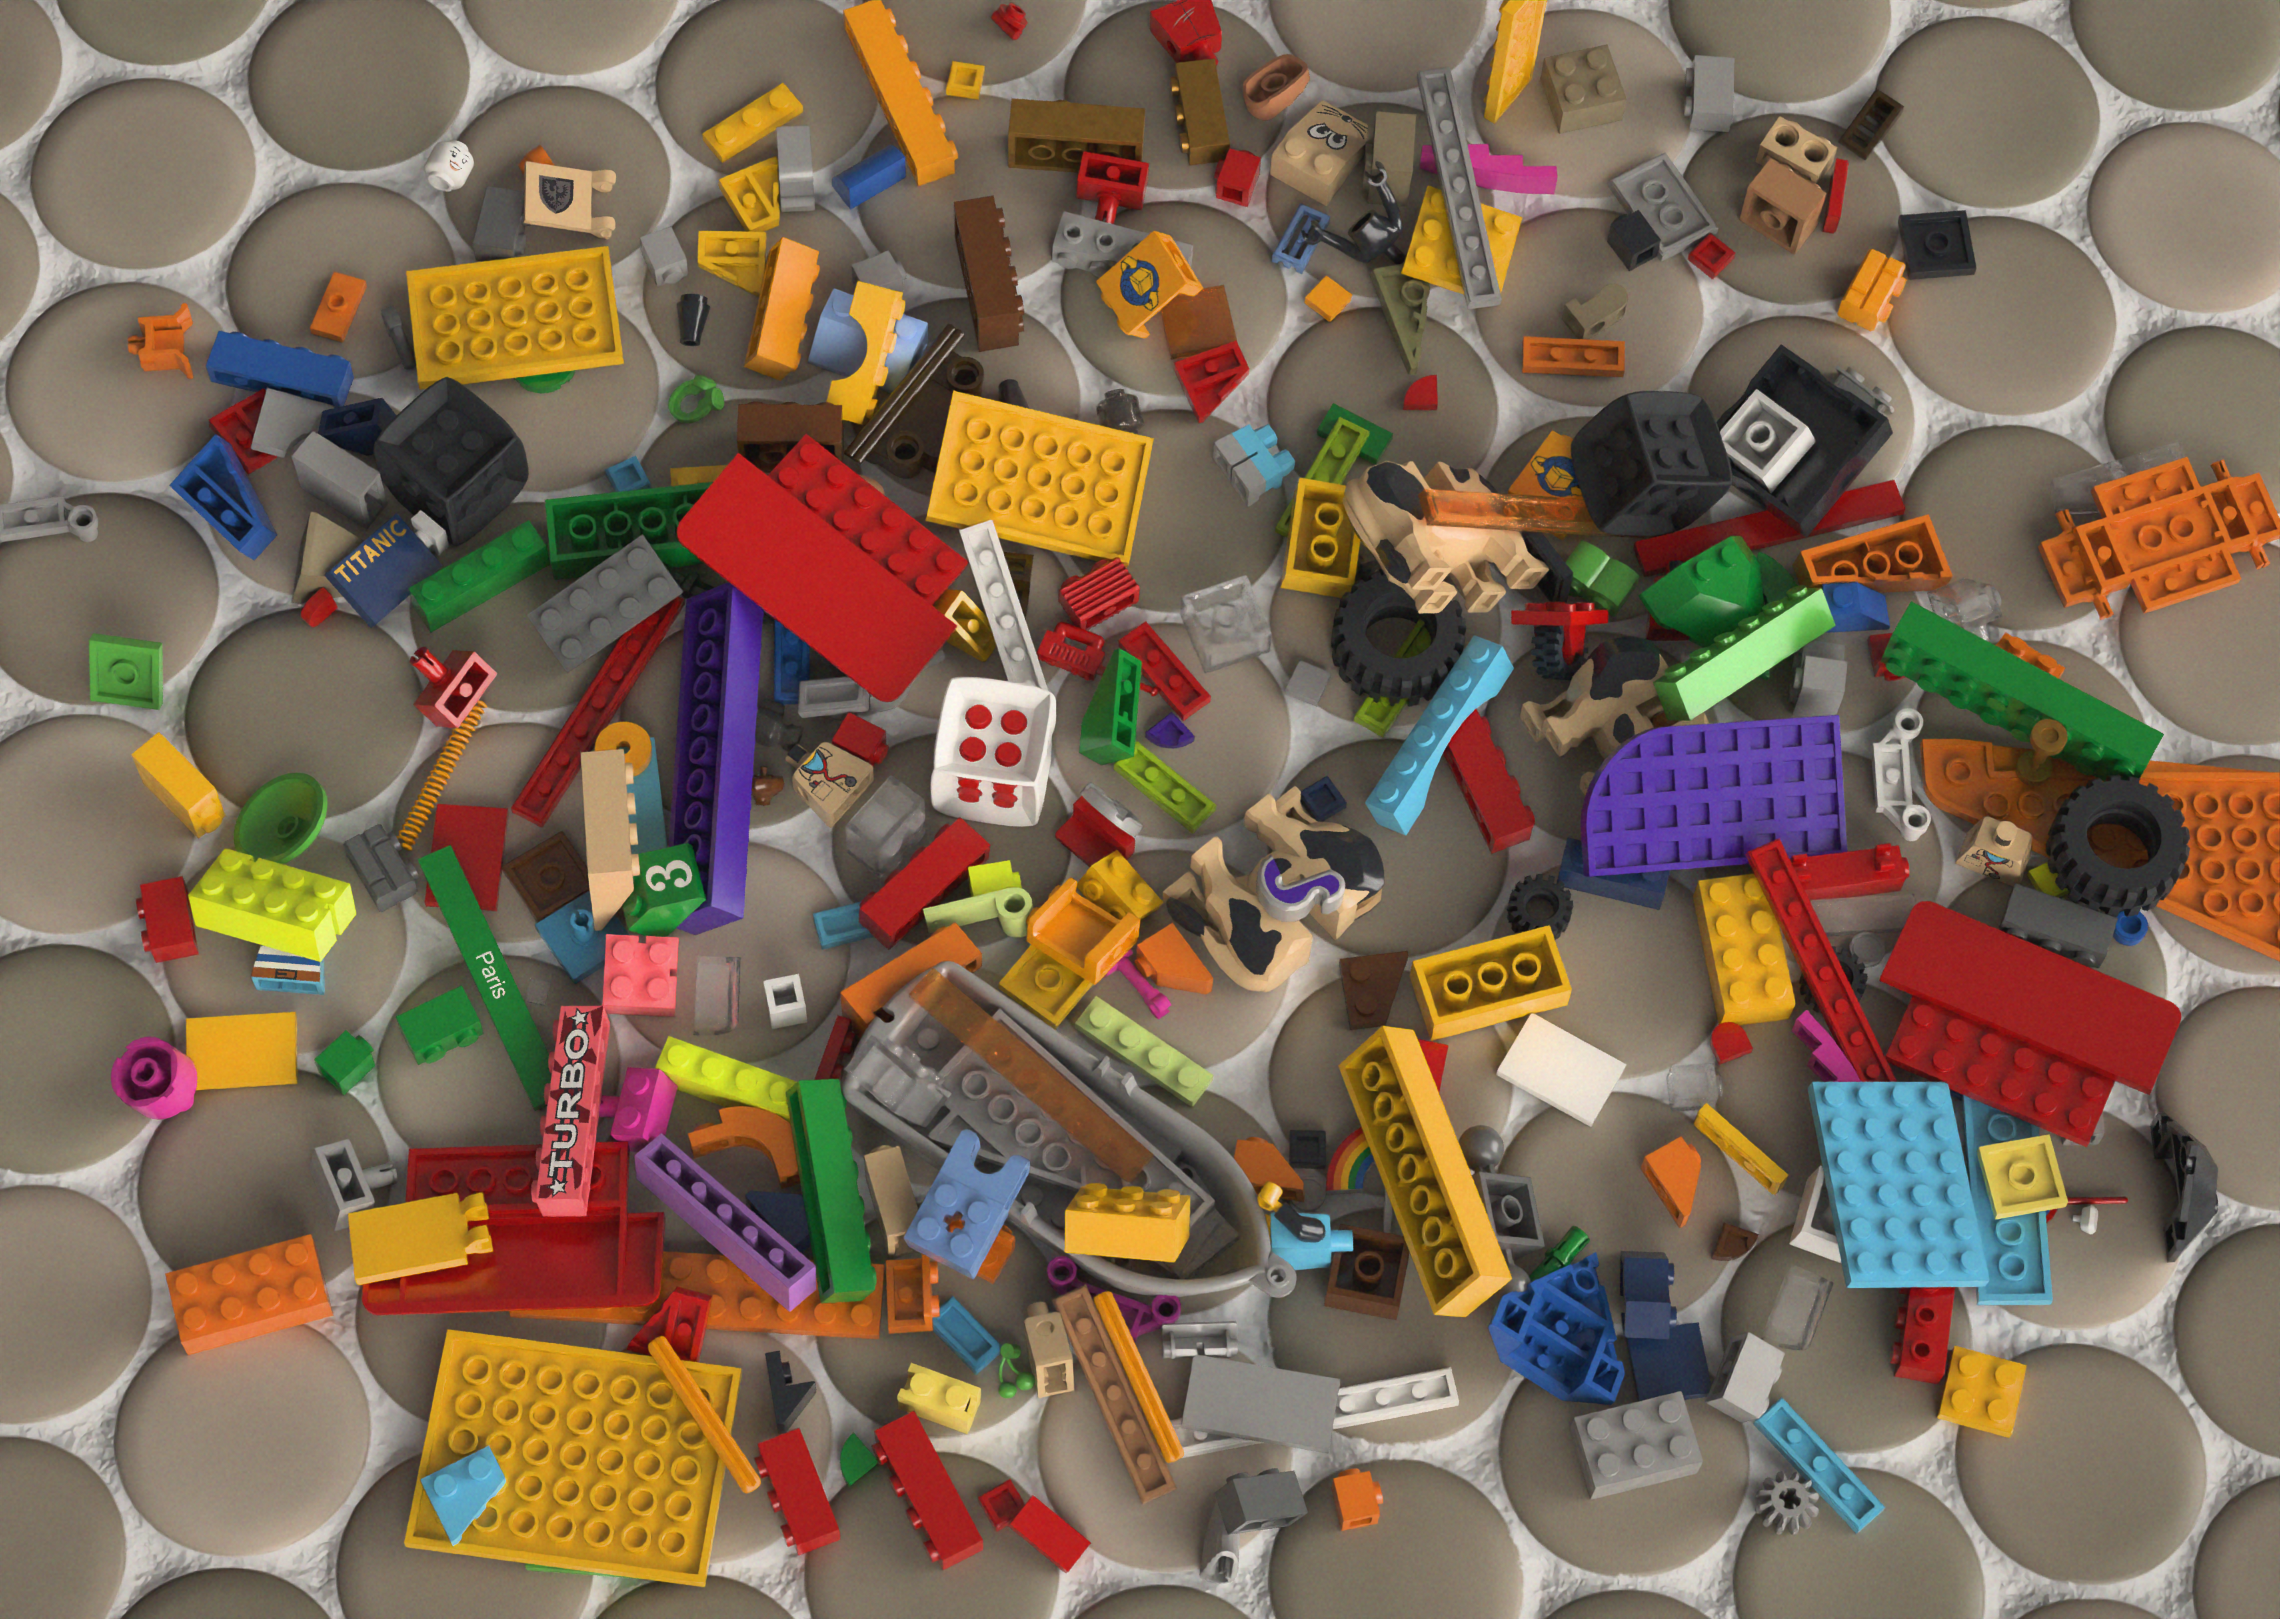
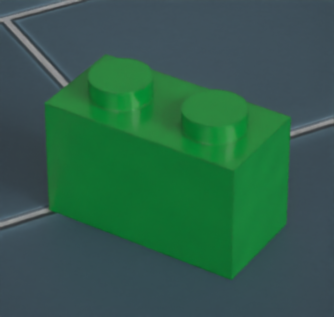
M462 985L396 1016L399 1029L418 1065L424 1062H436L443 1058L447 1051L458 1046L461 1048L467 1047L484 1034L481 1022Z

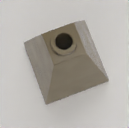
M310 512L300 543L292 603H306L322 587L333 598L343 597L324 575L364 542V540L322 515Z

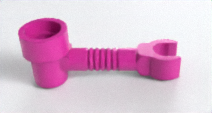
M1130 949L1105 974L1104 978L1116 970H1120L1144 998V1002L1151 1013L1159 1020L1170 1012L1168 1007L1171 1006V1003L1164 994L1151 986L1128 959L1133 954L1132 949Z

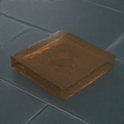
M1224 285L1203 288L1194 297L1179 293L1160 310L1171 360L1191 357L1237 341Z

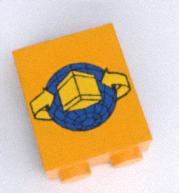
M1157 231L1151 232L1096 281L1102 291V300L1108 307L1113 309L1118 317L1117 324L1119 328L1127 335L1144 339L1150 335L1144 323L1179 293L1194 297L1203 289L1170 235Z
M1552 430L1509 488L1506 504L1511 510L1529 521H1533L1536 525L1563 541L1571 529L1574 516L1584 504V499L1572 463L1571 443L1573 439Z

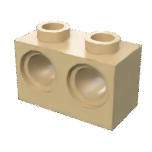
M1779 116L1761 142L1755 162L1764 166L1772 158L1778 163L1786 164L1794 173L1805 180L1819 185L1833 164L1837 147L1832 145L1826 138L1806 131L1798 123L1788 121ZM1779 143H1785L1788 146H1782ZM1808 158L1814 159L1817 162H1812Z

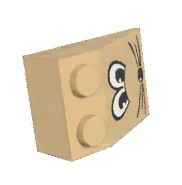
M1322 100L1289 130L1272 153L1270 175L1327 206L1365 154L1368 125Z

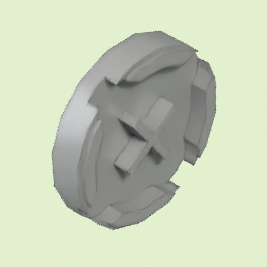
M1088 783L1080 792L1096 810L1129 835L1136 837L1142 830L1143 824L1139 822V819L1118 800L1110 799L1106 795L1103 796L1105 792L1094 783Z

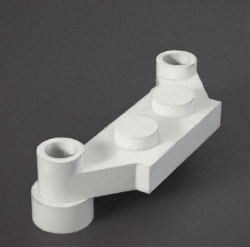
M1911 708L1900 710L1893 722V728L1880 743H1873L1871 747L1876 813H1884L1900 830L1901 836L1907 841L1919 839L1926 832L1931 821L1929 811L1921 805H1913L1908 745L1913 741V738L1919 735L1923 726V718L1918 711Z

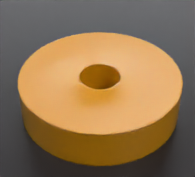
M616 722L604 728L598 735L595 742V751L618 750L621 747H628L630 749L624 756L625 763H632L633 777L641 774L649 766L652 759V744L648 733L641 726L632 722Z

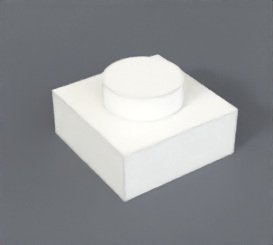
M420 510L411 519L414 533L428 549L431 548L440 555L449 547L446 531L423 511Z

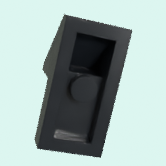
M779 1350L765 1353L778 1434H784L816 1394L815 1381L786 1386V1384L793 1383L789 1361H781Z

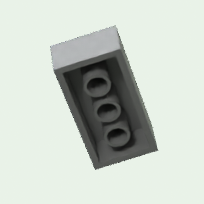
M642 534L527 614V616L568 673L681 595L683 590Z

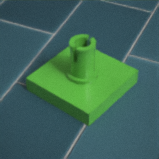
M93 633L89 639L90 701L160 710L163 704L162 643Z

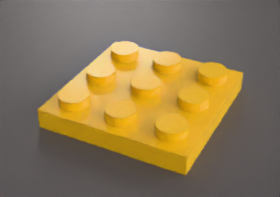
M1428 185L1424 192L1401 274L1464 295L1442 191ZM1480 203L1501 293L1522 217Z

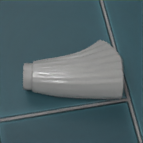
M1216 1502L1205 1535L1199 1575L1206 1581L1226 1584L1231 1583L1237 1577L1240 1533L1228 1535L1218 1503Z

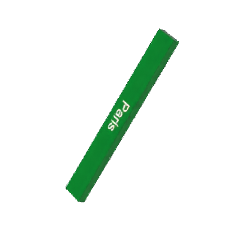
M451 845L419 858L420 868L534 1111L548 1106L545 1104L544 1089L546 1083H551L552 1076L548 1065L549 1053Z

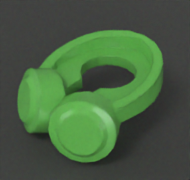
M695 375L694 379L682 383L673 391L668 401V408L676 420L682 423H693L704 418L712 410H722L725 403L723 393L719 388H716L717 383L713 379L704 375ZM702 391H706L705 397L698 401V406L693 412L685 413L681 410V402L684 397L688 395L696 396Z

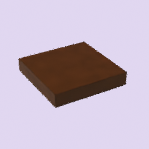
M563 830L501 866L503 873L537 923L590 891L588 868Z

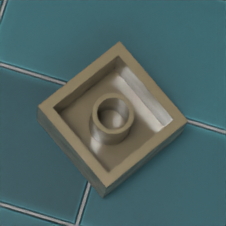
M1608 44L1544 58L1540 80L1559 134L1622 121L1627 99Z
M1376 111L1375 124H1368L1364 155L1365 169L1362 190L1368 191V204L1383 205L1376 187L1368 182L1365 171L1372 176L1378 175L1380 171L1376 167L1375 162L1379 161L1384 165L1387 173L1386 182L1396 199L1397 205L1408 206L1413 172L1416 114Z

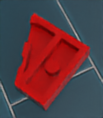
M1237 341L1174 362L1173 366L1198 423L1204 422L1249 375L1250 370Z

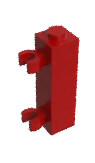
M1891 843L1878 844L1872 849L1809 857L1807 854L1792 855L1790 859L1810 902L1901 891L1906 878L1909 877L1907 858L1901 856L1899 845L1891 846Z

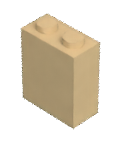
M889 1145L878 1146L869 1152L870 1154L864 1155L865 1176L888 1258L893 1259L918 1252L908 1247L904 1240V1236L918 1212V1207L900 1146L892 1148Z

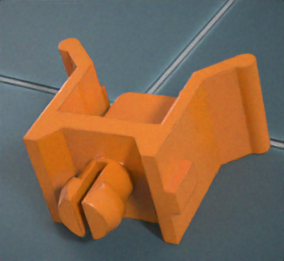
M186 303L181 304V308L174 315L138 317V323L143 336L137 337V335H132L128 337V351L134 355L138 354L143 370L180 369L186 374L188 379H193L194 375L189 359L183 354L185 351L184 332L193 324L188 305Z

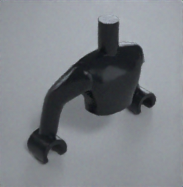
M1375 162L1376 167L1380 171L1378 175L1372 176L1367 171H1365L1368 182L1376 187L1388 218L1378 214L1373 209L1364 213L1348 231V235L1353 239L1354 243L1339 235L1321 229L1318 221L1312 220L1311 224L1316 230L1313 234H1307L1304 230H1301L1303 239L1307 244L1315 245L1322 241L1362 263H1369L1383 253L1396 265L1404 262L1406 255L1393 244L1404 231V223L1396 199L1386 182L1387 173L1381 162Z

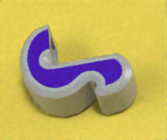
M1269 855L1262 860L1257 872L1256 893L1259 902L1266 912L1281 922H1296L1306 917L1316 904L1321 906L1322 914H1329L1336 911L1343 902L1345 881L1337 872L1329 869L1284 885L1273 856Z

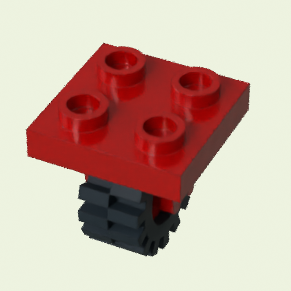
M1565 602L1525 603V610H1511V624L1534 625L1535 637H1532L1531 643L1535 644V649H1531V655H1534L1536 658L1532 662L1534 667H1538L1536 672L1538 675H1542L1541 678L1572 680V677L1586 661L1584 653L1588 654V647H1585L1584 644L1588 642V638L1585 636L1586 625L1608 623V609H1595V603L1576 602L1574 604Z

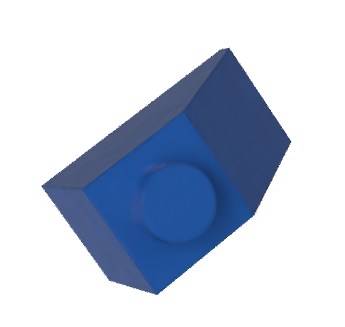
M1858 582L1822 584L1821 588L1836 625L1825 633L1887 630L1890 628L1886 596Z

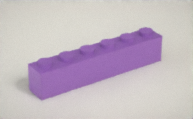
M662 1133L635 1154L636 1179L789 1312L816 1290V1266Z

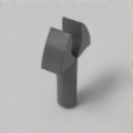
M394 305L382 309L381 316L389 337L393 340L404 369H413L416 367V360Z

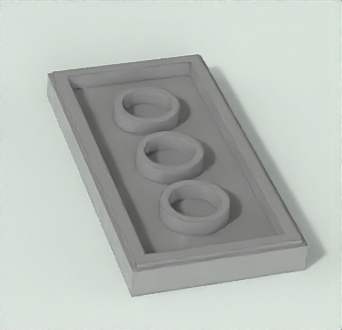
M1197 1354L1193 1356L1181 1428L1328 1454L1341 1379Z

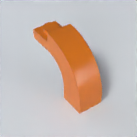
M749 1106L719 1109L720 1124H702L696 1127L694 1132L688 1133L689 1145L694 1159L731 1147H750L760 1151L770 1160L781 1189L800 1184L791 1124L770 1111Z

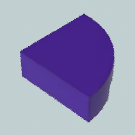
M1173 712L1169 713L1145 732L1147 740L1163 748L1174 749L1184 747L1194 742L1195 739L1193 733Z

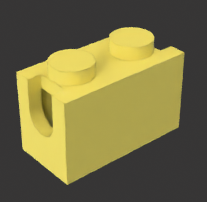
M911 1363L908 1369L906 1385L904 1389L900 1388L897 1396L898 1409L908 1413L915 1411L916 1415L921 1418L968 1434L981 1402V1388Z

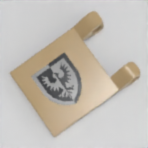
M526 161L524 167L523 223L587 232L601 239H609L612 231L615 229V219L608 216L591 218L592 188L604 193L610 192L612 185L616 182L615 172L612 170L586 171Z

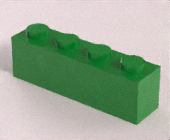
M528 520L408 588L412 605L430 633L549 566L550 560L547 545Z

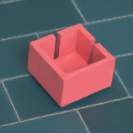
M606 934L602 1006H604L607 1014L675 1017L678 937L646 936V943H639V936Z

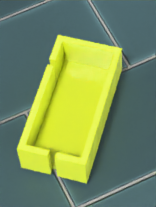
M224 848L188 894L195 926L319 962L322 961L337 941L336 934L341 935L356 915L350 883L258 858L254 862L252 855Z

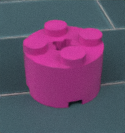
M157 1037L139 1038L125 1047L128 1050L121 1059L116 1058L111 1070L113 1091L125 1104L150 1119L162 1120L187 1111L193 1105L197 1087L195 1065L191 1058L169 1043Z

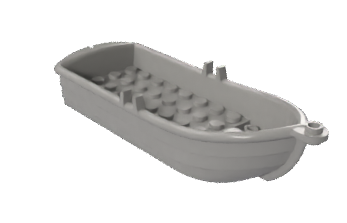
M943 961L919 974L896 992L883 1006V1010L894 1017L893 1021L886 1023L875 1016L864 1032L850 1061L843 1082L842 1091L845 1099L853 1105L854 1110L861 1117L939 1171L951 1149L932 1143L927 1135L950 1112L925 1091V1086L982 1026L1001 1009L1215 1200V1205L1190 1230L1189 1239L1175 1263L1065 1253V1210L1077 1192L1027 1176L1008 1212L1007 1218L1060 1255L1070 1258L1077 1267L1093 1278L1124 1292L1155 1297L1157 1295L1183 1297L1206 1294L1245 1284L1254 1285L1265 1294L1275 1298L1285 1297L1293 1291L1297 1280L1296 1272L1287 1261L1271 1252L1266 1217L1263 1209L1258 1205V1196L1242 1168L1220 1143L1196 1124L1139 1088L1132 1073L1128 1071L1125 1077L1110 1068V1058L1105 1056L1101 1061L961 965L952 961ZM976 1158L974 1163L975 1168L981 1173L992 1174L1002 1169V1166ZM1280 1275L1284 1280L1282 1282H1275L1271 1277Z

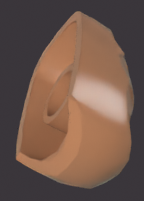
M1284 54L1274 58L1253 72L1243 82L1244 102L1249 113L1256 119L1268 121L1293 104L1296 98L1303 93L1310 81L1307 64L1292 54Z

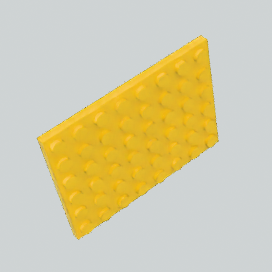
M447 1329L404 1544L408 1548L705 1587L726 1466L652 1356ZM681 1360L728 1432L732 1435L742 1368ZM490 1446L505 1476L506 1483L495 1497L490 1498L486 1504V1509L478 1519H474L463 1532L459 1543L452 1546L420 1479Z

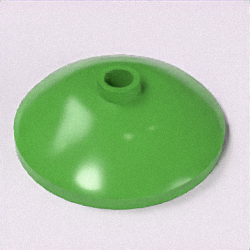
M305 773L284 774L264 784L249 798L237 818L234 828L236 851L252 855L254 862L258 858L285 864L297 858L309 848L323 827L328 804L323 786L315 778Z

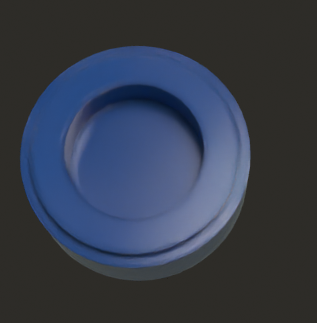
M2120 911L2116 917L2118 920L2113 938L2126 946L2140 943L2148 931L2146 917L2140 911L2138 915L2129 917L2125 916L2124 911Z

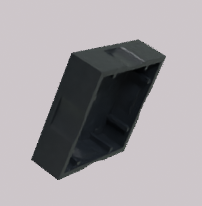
M1781 344L1751 379L1741 398L1726 410L1716 423L1719 431H1721L1752 393L1758 389L1808 426L1816 442L1772 493L1735 467L1732 459L1728 457L1732 472L1731 485L1807 538L1890 438L1893 431L1886 416L1851 392L1832 384L1818 369Z

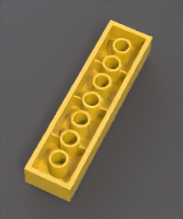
M1381 1026L1341 1062L1338 1067L1433 1314L1467 1317L1512 1279V1276L1415 1031Z

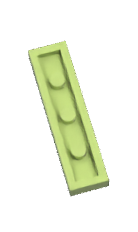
M1095 996L1075 1022V1028L1191 1107L1195 1105L1213 1081V1074L1097 996Z

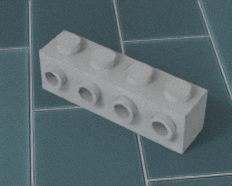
M1064 211L1053 242L1052 262L1058 263L1067 269L1077 268L1101 277L1145 239L1149 233ZM1174 240L1191 267L1193 245Z

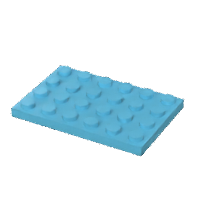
M1812 1082L1807 1089L1846 1288L1985 1287L1990 1280L1949 1085L1945 1082Z

